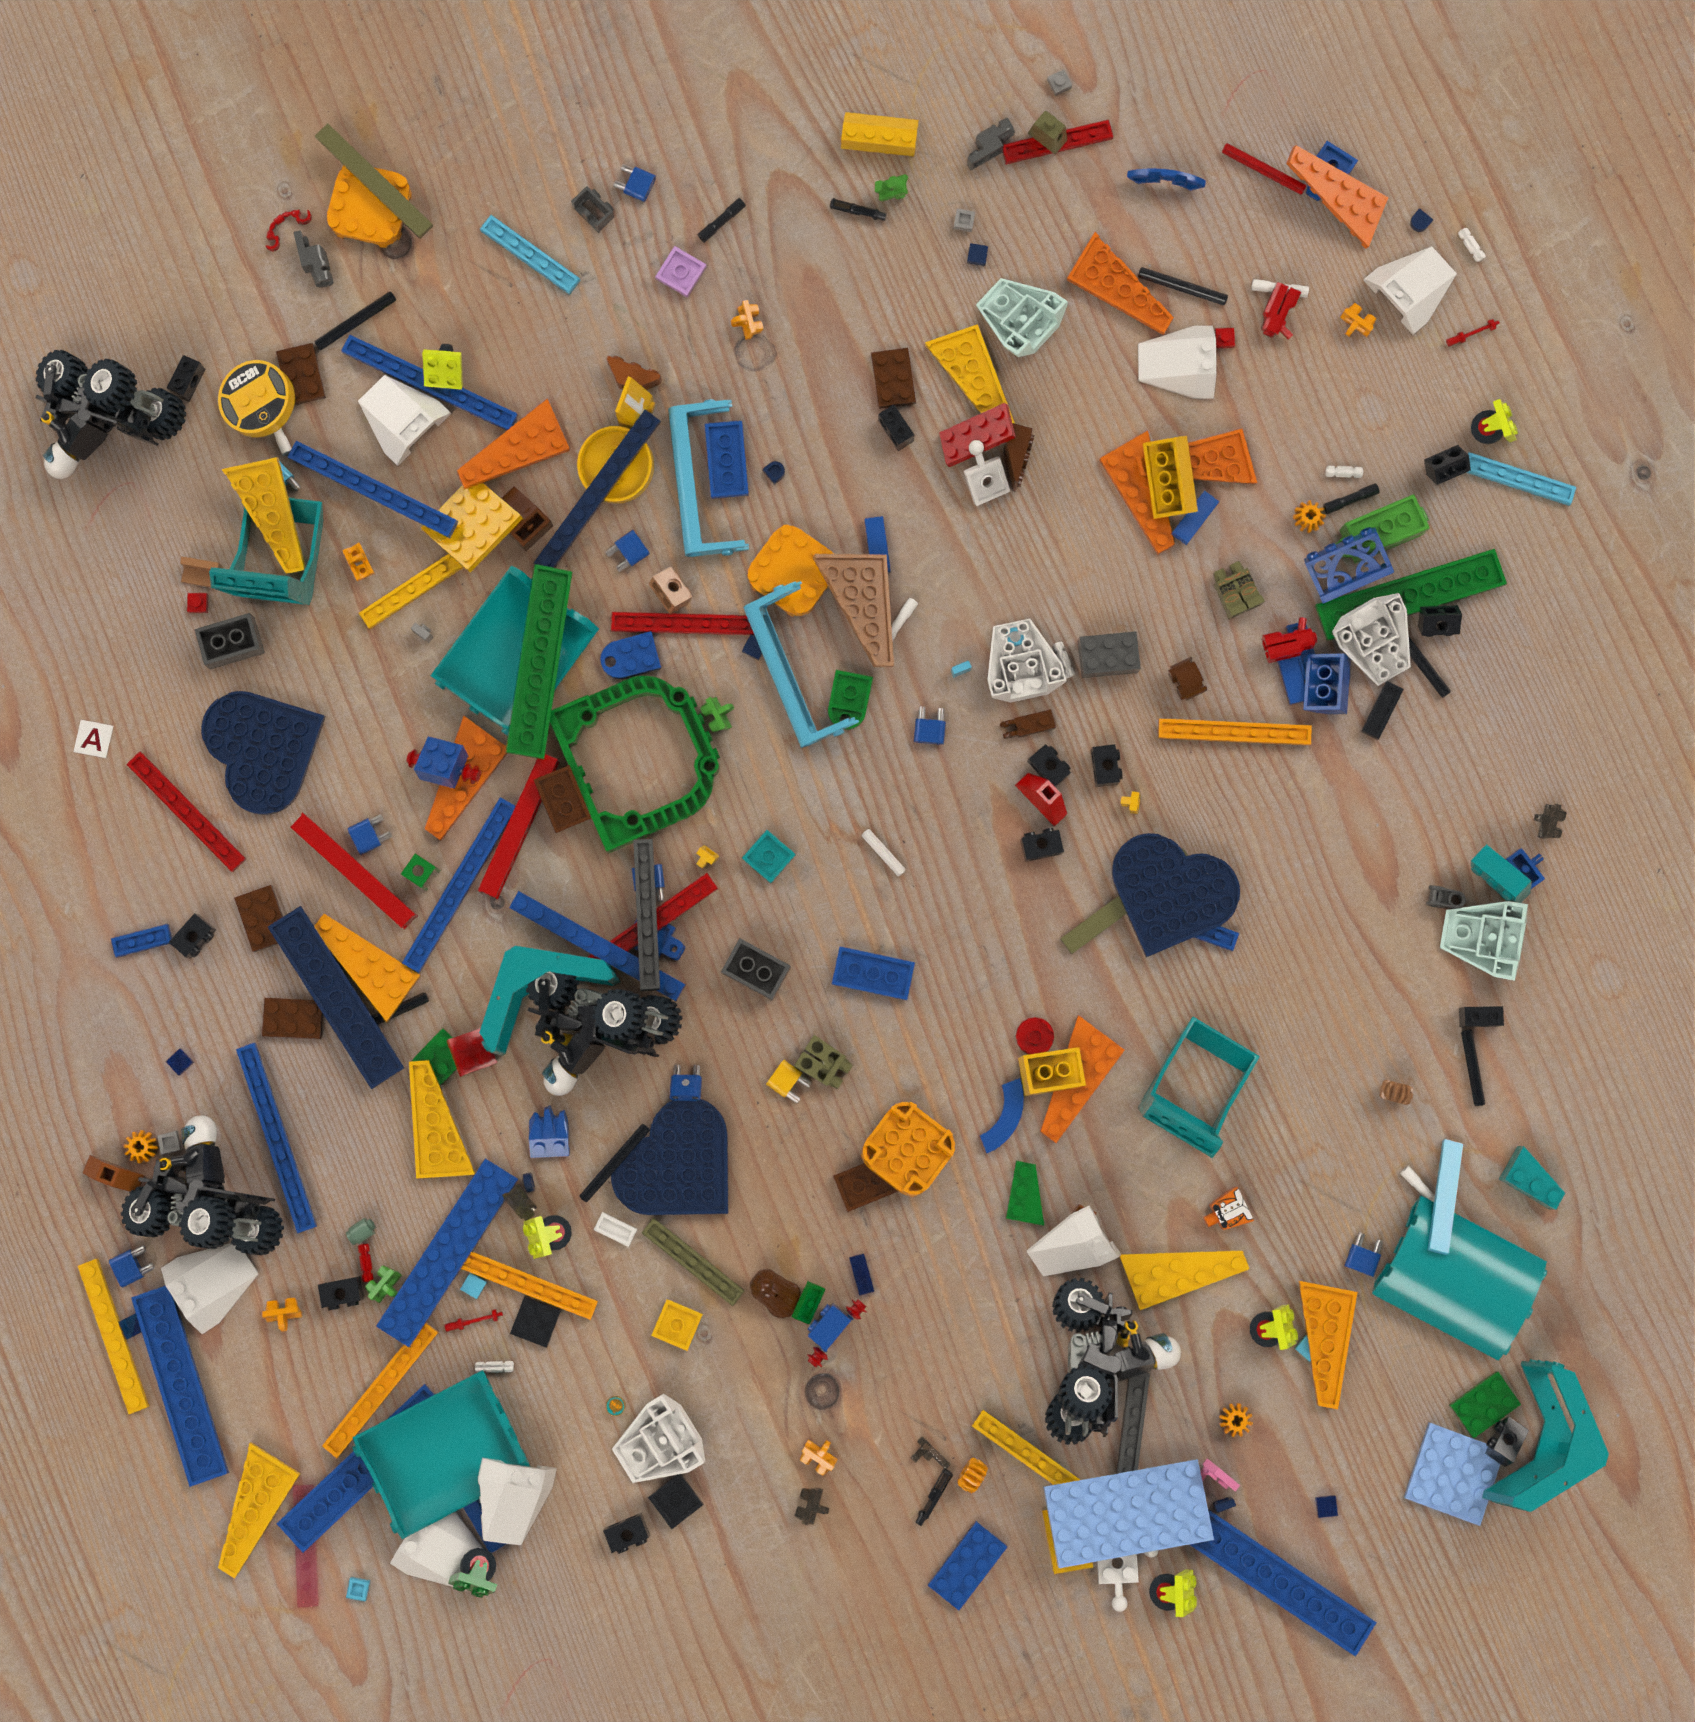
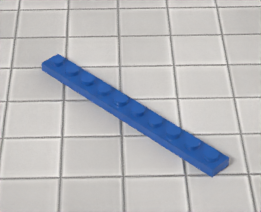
M349 335L341 350L347 356L506 431L514 425L518 417L517 413L464 388L461 390L424 386L422 368L352 335Z
M295 441L288 455L289 459L448 538H451L458 524L456 519L298 441Z
M501 797L499 798L402 962L404 965L418 973L421 972L507 827L516 807L515 805Z
M518 891L509 907L510 909L640 981L638 957ZM659 970L660 990L656 991L677 1001L686 984Z
M252 1043L238 1048L236 1051L296 1231L301 1233L315 1228L317 1224L257 1044Z

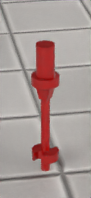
M1489 320L1488 325L1466 334L1459 332L1457 336L1447 339L1446 343L1448 347L1459 342L1462 344L1471 335L1488 328L1491 331L1495 330L1496 325L1500 324L1499 320Z
M495 1309L492 1310L491 1315L471 1320L459 1318L455 1322L444 1324L446 1332L456 1329L464 1330L466 1325L491 1318L495 1322L498 1321L499 1316H503V1312L497 1313Z

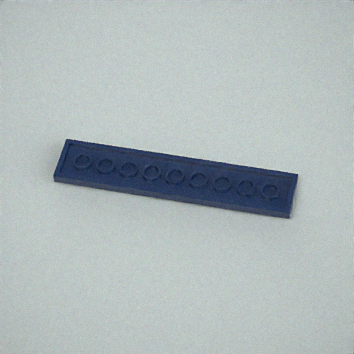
M299 906L269 925L268 929L369 1087L374 1089L405 1069L303 907Z

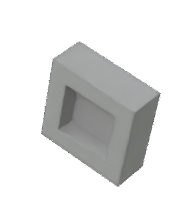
M1065 70L1047 77V81L1055 96L1072 88Z
M957 209L953 229L972 232L975 212Z
M414 623L411 627V630L429 643L432 640L431 630L424 624L419 626L417 623Z
M178 1131L157 1135L161 1155L182 1150Z

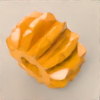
M1308 500L1307 504L1301 502L1300 508H1295L1296 514L1293 515V519L1298 520L1295 526H1302L1300 531L1306 528L1307 533H1311L1312 529L1318 531L1319 526H1323V519H1325L1326 515L1321 513L1324 510L1323 507L1317 508L1318 502L1312 505L1311 500ZM1310 514V517L1312 516L1313 518L1309 520V517L1306 518V515Z
M140 1130L139 1134L132 1132V1137L126 1138L129 1144H124V1148H129V1150L125 1152V1155H131L130 1161L137 1160V1163H142L144 1160L149 1162V1156H156L152 1150L159 1147L153 1145L157 1139H151V1132L145 1134L144 1130ZM138 1144L144 1145V1149L138 1148Z
M1230 1403L1229 1411L1226 1408L1222 1409L1226 1415H1219V1418L1225 1421L1219 1423V1425L1225 1427L1224 1432L1226 1434L1231 1431V1436L1235 1437L1237 1432L1242 1437V1430L1247 1433L1250 1431L1246 1425H1253V1422L1247 1420L1252 1417V1414H1246L1248 1411L1246 1406L1241 1409V1404L1237 1403L1234 1408L1233 1404ZM1235 1415H1236L1238 1418H1240V1419L1237 1421V1422H1238L1237 1425L1232 1422V1421L1234 1420V1416H1235Z
M974 1457L968 1460L957 1480L958 1486L971 1494L977 1491L988 1471L987 1465Z

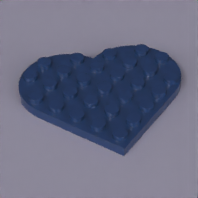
M235 691L216 699L209 706L202 720L201 734L208 752L215 759L227 765L225 784L233 801L248 812L258 815H270L284 810L297 798L326 716L251 692Z
M1146 833L1131 838L1121 846L1113 860L1112 879L1115 889L1146 958L1221 926L1232 917L1240 900L1238 878L1225 861L1210 854L1200 853L1186 856L1176 842L1159 834Z
M703 1099L699 1101L672 1100L664 1105L652 1121L650 1136L644 1137L611 1175L612 1188L616 1197L628 1209L643 1215L729 1214L728 1134L725 1120L717 1108Z

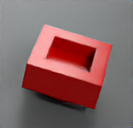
M1215 328L1216 349L1234 348V328Z
M187 593V612L208 613V594Z

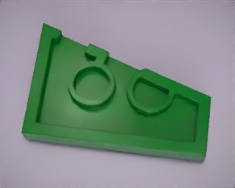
M1016 1161L1006 1219L1044 1226L1036 1164Z

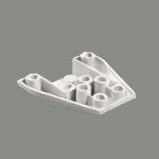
M1429 247L1378 267L1363 281L1375 294L1381 290L1404 316L1401 320L1402 324L1414 335L1427 324L1457 273L1433 247Z
M386 375L358 400L384 453L397 466L411 454L409 448L434 423L439 426L451 414L437 399Z
M1399 593L1369 600L1342 616L1332 631L1339 648L1377 686L1411 667L1407 610Z
M1031 619L993 626L988 671V685L992 698L1011 703L1048 695L1067 682L1061 661ZM1017 627V631L1010 634V629ZM1021 635L1024 636V640L1019 646H1014L1013 643L1007 640L1010 637L1011 641L1018 642L1021 639Z

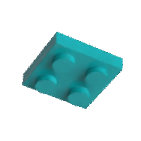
M766 830L742 859L771 884L796 854L771 832Z

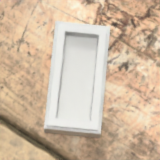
M602 1212L594 1230L629 1247L637 1228Z

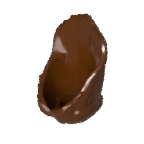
M771 1269L758 1271L750 1281L751 1294L773 1316L786 1318L793 1314L801 1295L797 1284L786 1280Z

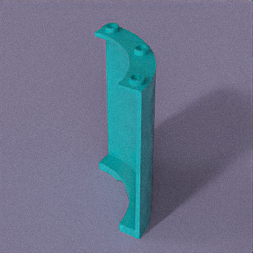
M512 565L430 675L436 680L435 685L442 690L448 689L470 706L468 708L476 715L481 713L501 727V732L507 736L532 580L523 571ZM567 608L555 689L599 630L592 621L572 608L571 610Z
M1420 1195L1411 1207L1405 1225L1408 1228L1405 1237H1400L1393 1251L1396 1255L1391 1264L1387 1262L1375 1280L1372 1294L1499 1361L1503 1354H1508L1511 1343L1518 1334L1525 1319H1529L1533 1312L1531 1307L1541 1282L1547 1275V1270H1545L1547 1261L1454 1213L1449 1254L1443 1255L1428 1251L1434 1202Z
M483 1370L352 1437L355 1443L352 1446L353 1451L357 1457L361 1456L374 1480L372 1486L377 1494H381L391 1517L390 1527L394 1534H399L401 1539L480 1499L478 1475L482 1458L501 1460L506 1464L531 1467L523 1449H521L517 1435Z

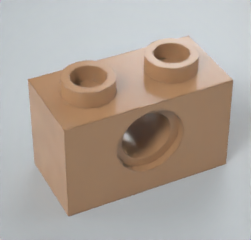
M671 566L654 575L649 582V586L669 614L688 605L692 598L690 589L682 583L679 574Z

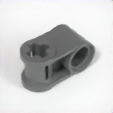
M1429 886L1430 895L1429 900L1426 901L1427 906L1455 909L1462 907L1466 902L1465 895L1460 891L1440 886ZM1452 896L1459 898V905H1454L1451 902Z

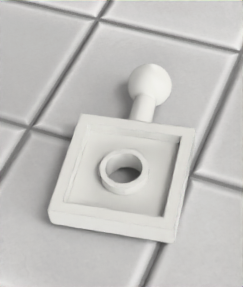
M974 440L969 445V451L972 455H975L978 465L964 470L965 478L976 506L1011 492L1000 458L997 456L984 461L982 455L984 445L979 440ZM986 477H991V482L988 485H983V480Z
M1137 1554L1120 1557L1123 1561L1120 1568L1112 1566L1113 1559L1097 1561L1098 1584H1115V1597L1112 1600V1607L1118 1612L1124 1611L1128 1605L1127 1599L1123 1596L1122 1583L1139 1582Z

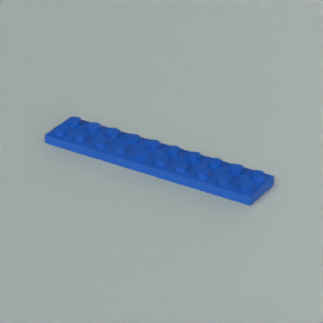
M485 1158L376 1327L407 1347H411L518 1182V1178Z
M166 1286L131 1297L189 1487L228 1474L229 1470L176 1301Z
M424 1384L389 1418L435 1395V1393ZM353 1451L276 1523L302 1553L373 1488L372 1483L374 1480L361 1456L357 1457Z
M1208 1509L1214 1540L1189 1545L1356 1657L1377 1622Z

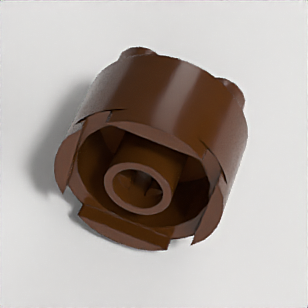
M1188 657L1170 666L1168 675L1173 684L1177 683V693L1181 700L1185 699L1187 701L1207 691L1206 685L1204 686L1202 683L1204 679L1196 663L1192 662V657Z

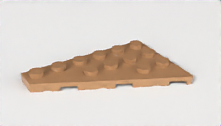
M814 554V562L873 667H893L894 655L887 555Z

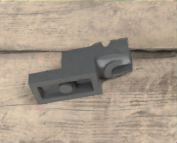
M1008 118L999 121L998 127L992 125L976 136L975 143L979 151H973L967 159V166L970 171L1003 152L1004 145L1002 143L1014 136L1015 133Z
M301 230L293 232L301 266L305 273H311L316 287L333 285L334 282L330 273L326 251L320 245L310 246L308 237L304 236Z

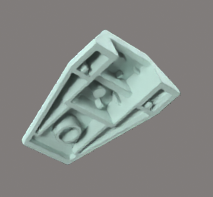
M1000 278L976 306L1004 348L1017 357L1034 354L1059 328L1068 301L1052 291Z
M1504 901L1448 909L1445 914L1440 948L1494 977L1515 981L1526 929L1528 904Z

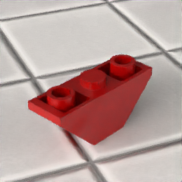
M1027 773L1015 784L1022 794L1054 827L1067 815L1062 794L1048 779Z

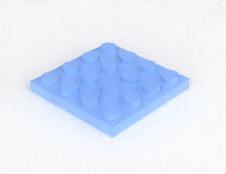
M1428 1422L1404 1498L1480 1526L1489 1501L1483 1499L1482 1495L1485 1489L1495 1483L1500 1464L1485 1454L1488 1448L1486 1446L1487 1443Z

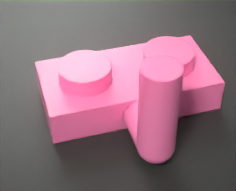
M1206 1459L1202 1464L1204 1466L1200 1471L1202 1482L1209 1475L1214 1480L1219 1478L1217 1482L1226 1490L1230 1487L1236 1492L1240 1485L1209 1459Z

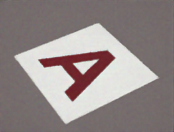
M81 720L73 752L106 758L113 726Z

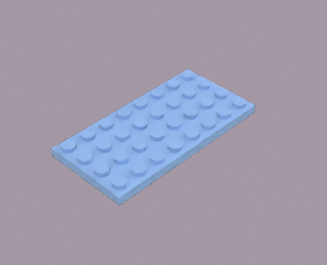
M1198 1459L1043 1487L1058 1568L1214 1540Z

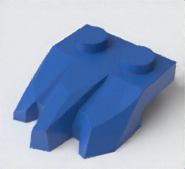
M551 1105L544 1108V1117H540L536 1112L533 1113L529 1120L530 1158L570 1155L569 1123L565 1110L560 1111L559 1115L555 1116Z

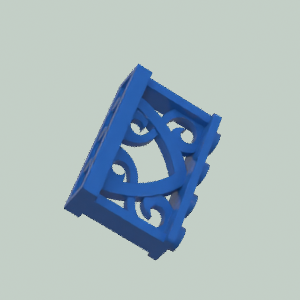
M1371 527L1365 528L1354 537L1353 535L1347 536L1342 539V542L1336 545L1335 543L1329 544L1324 547V550L1318 553L1317 551L1311 552L1304 558L1305 565L1322 603H1326L1395 573L1375 527L1372 529ZM1366 540L1375 542V549L1370 554H1367L1370 545L1368 547L1362 546V543ZM1379 550L1385 562L1381 565L1373 558ZM1344 554L1362 559L1356 567V576L1351 577L1344 571H1335L1339 560ZM1322 560L1325 561L1326 564L1320 566V568L1328 570V573H1318L1314 569L1315 564ZM1367 562V564L1364 565V567H1368V570L1362 572L1361 567L1364 563ZM1341 575L1345 579L1342 582H1338L1339 577L1334 578V576ZM1327 577L1328 588L1323 590L1318 578Z

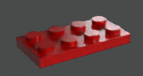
M1002 403L939 432L945 462L948 467H952L975 456L969 451V445L974 440H979L983 443V452L1016 438L1009 407L1006 403Z

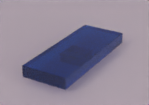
M864 1253L849 1257L859 1296L874 1292Z

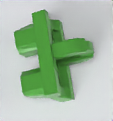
M904 174L892 176L885 181H876L875 192L879 194V200L883 202L893 198H904L908 194L906 186L908 176Z
M717 697L707 698V703L700 710L705 717L711 714L715 717V720L709 723L711 731L717 732L732 728L726 714L734 709L733 704L728 703L721 707Z
M381 1266L377 1271V1274L382 1278L379 1283L371 1280L365 1286L369 1293L368 1297L378 1303L387 1294L395 1298L398 1291L393 1286L402 1276L396 1270Z

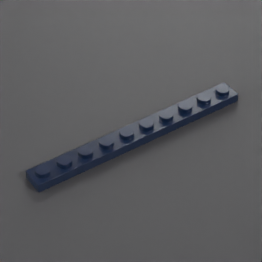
M647 410L643 411L534 561V564L552 568L557 566L661 423L658 418Z

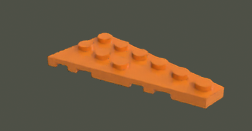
M1094 232L1067 277V281L1164 335L1174 317L1150 294L1147 287H1144L1139 282L1136 275Z
M548 398L457 470L464 490L570 450Z
M1243 429L1188 443L1193 480L1246 484L1257 483ZM1145 455L1135 457L1139 476L1148 477Z
M463 716L454 743L464 746L469 755L465 765L470 763L471 768L476 765L479 766L481 777L475 784H471L470 779L467 782H463L460 775L455 789L439 785L425 830L440 841L507 755L504 744L465 716Z
M1079 1015L1077 1016L1067 1049L1079 1047L1086 1086L1052 1093L1040 1132L1055 1143L1058 1142L1125 1051Z

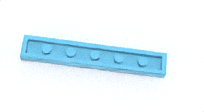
M490 215L480 228L482 233L570 295L581 281L578 276L494 216Z
M1470 452L1467 453L1470 459L1471 471L1466 473L1568 506L1572 503L1576 490L1575 486Z
M1447 1139L1442 1141L1427 1249L1428 1251L1443 1255L1449 1254L1463 1150L1462 1143Z

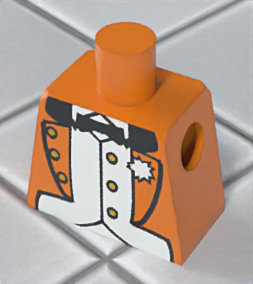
M1232 1187L1210 1203L1209 1206L1212 1213L1203 1217L1208 1228L1218 1223L1222 1230L1254 1221L1238 1187Z

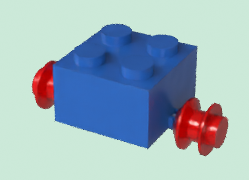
M428 736L419 754L416 749H413L407 755L406 761L410 768L414 767L418 778L423 781L455 789L460 775L463 782H467L470 779L471 784H475L481 777L479 766L476 765L471 768L470 763L465 765L469 755L464 746Z
M852 1299L853 1305L851 1307L846 1306L848 1315L834 1303L831 1306L827 1304L820 1312L822 1317L818 1321L815 1319L807 1329L809 1331L808 1337L821 1347V1349L813 1347L814 1353L812 1355L807 1354L809 1357L808 1362L817 1368L818 1365L823 1367L821 1364L822 1360H828L825 1352H827L828 1348L851 1320H854V1318L861 1320L860 1314L862 1312L867 1313L865 1310L867 1306L859 1299L856 1301Z

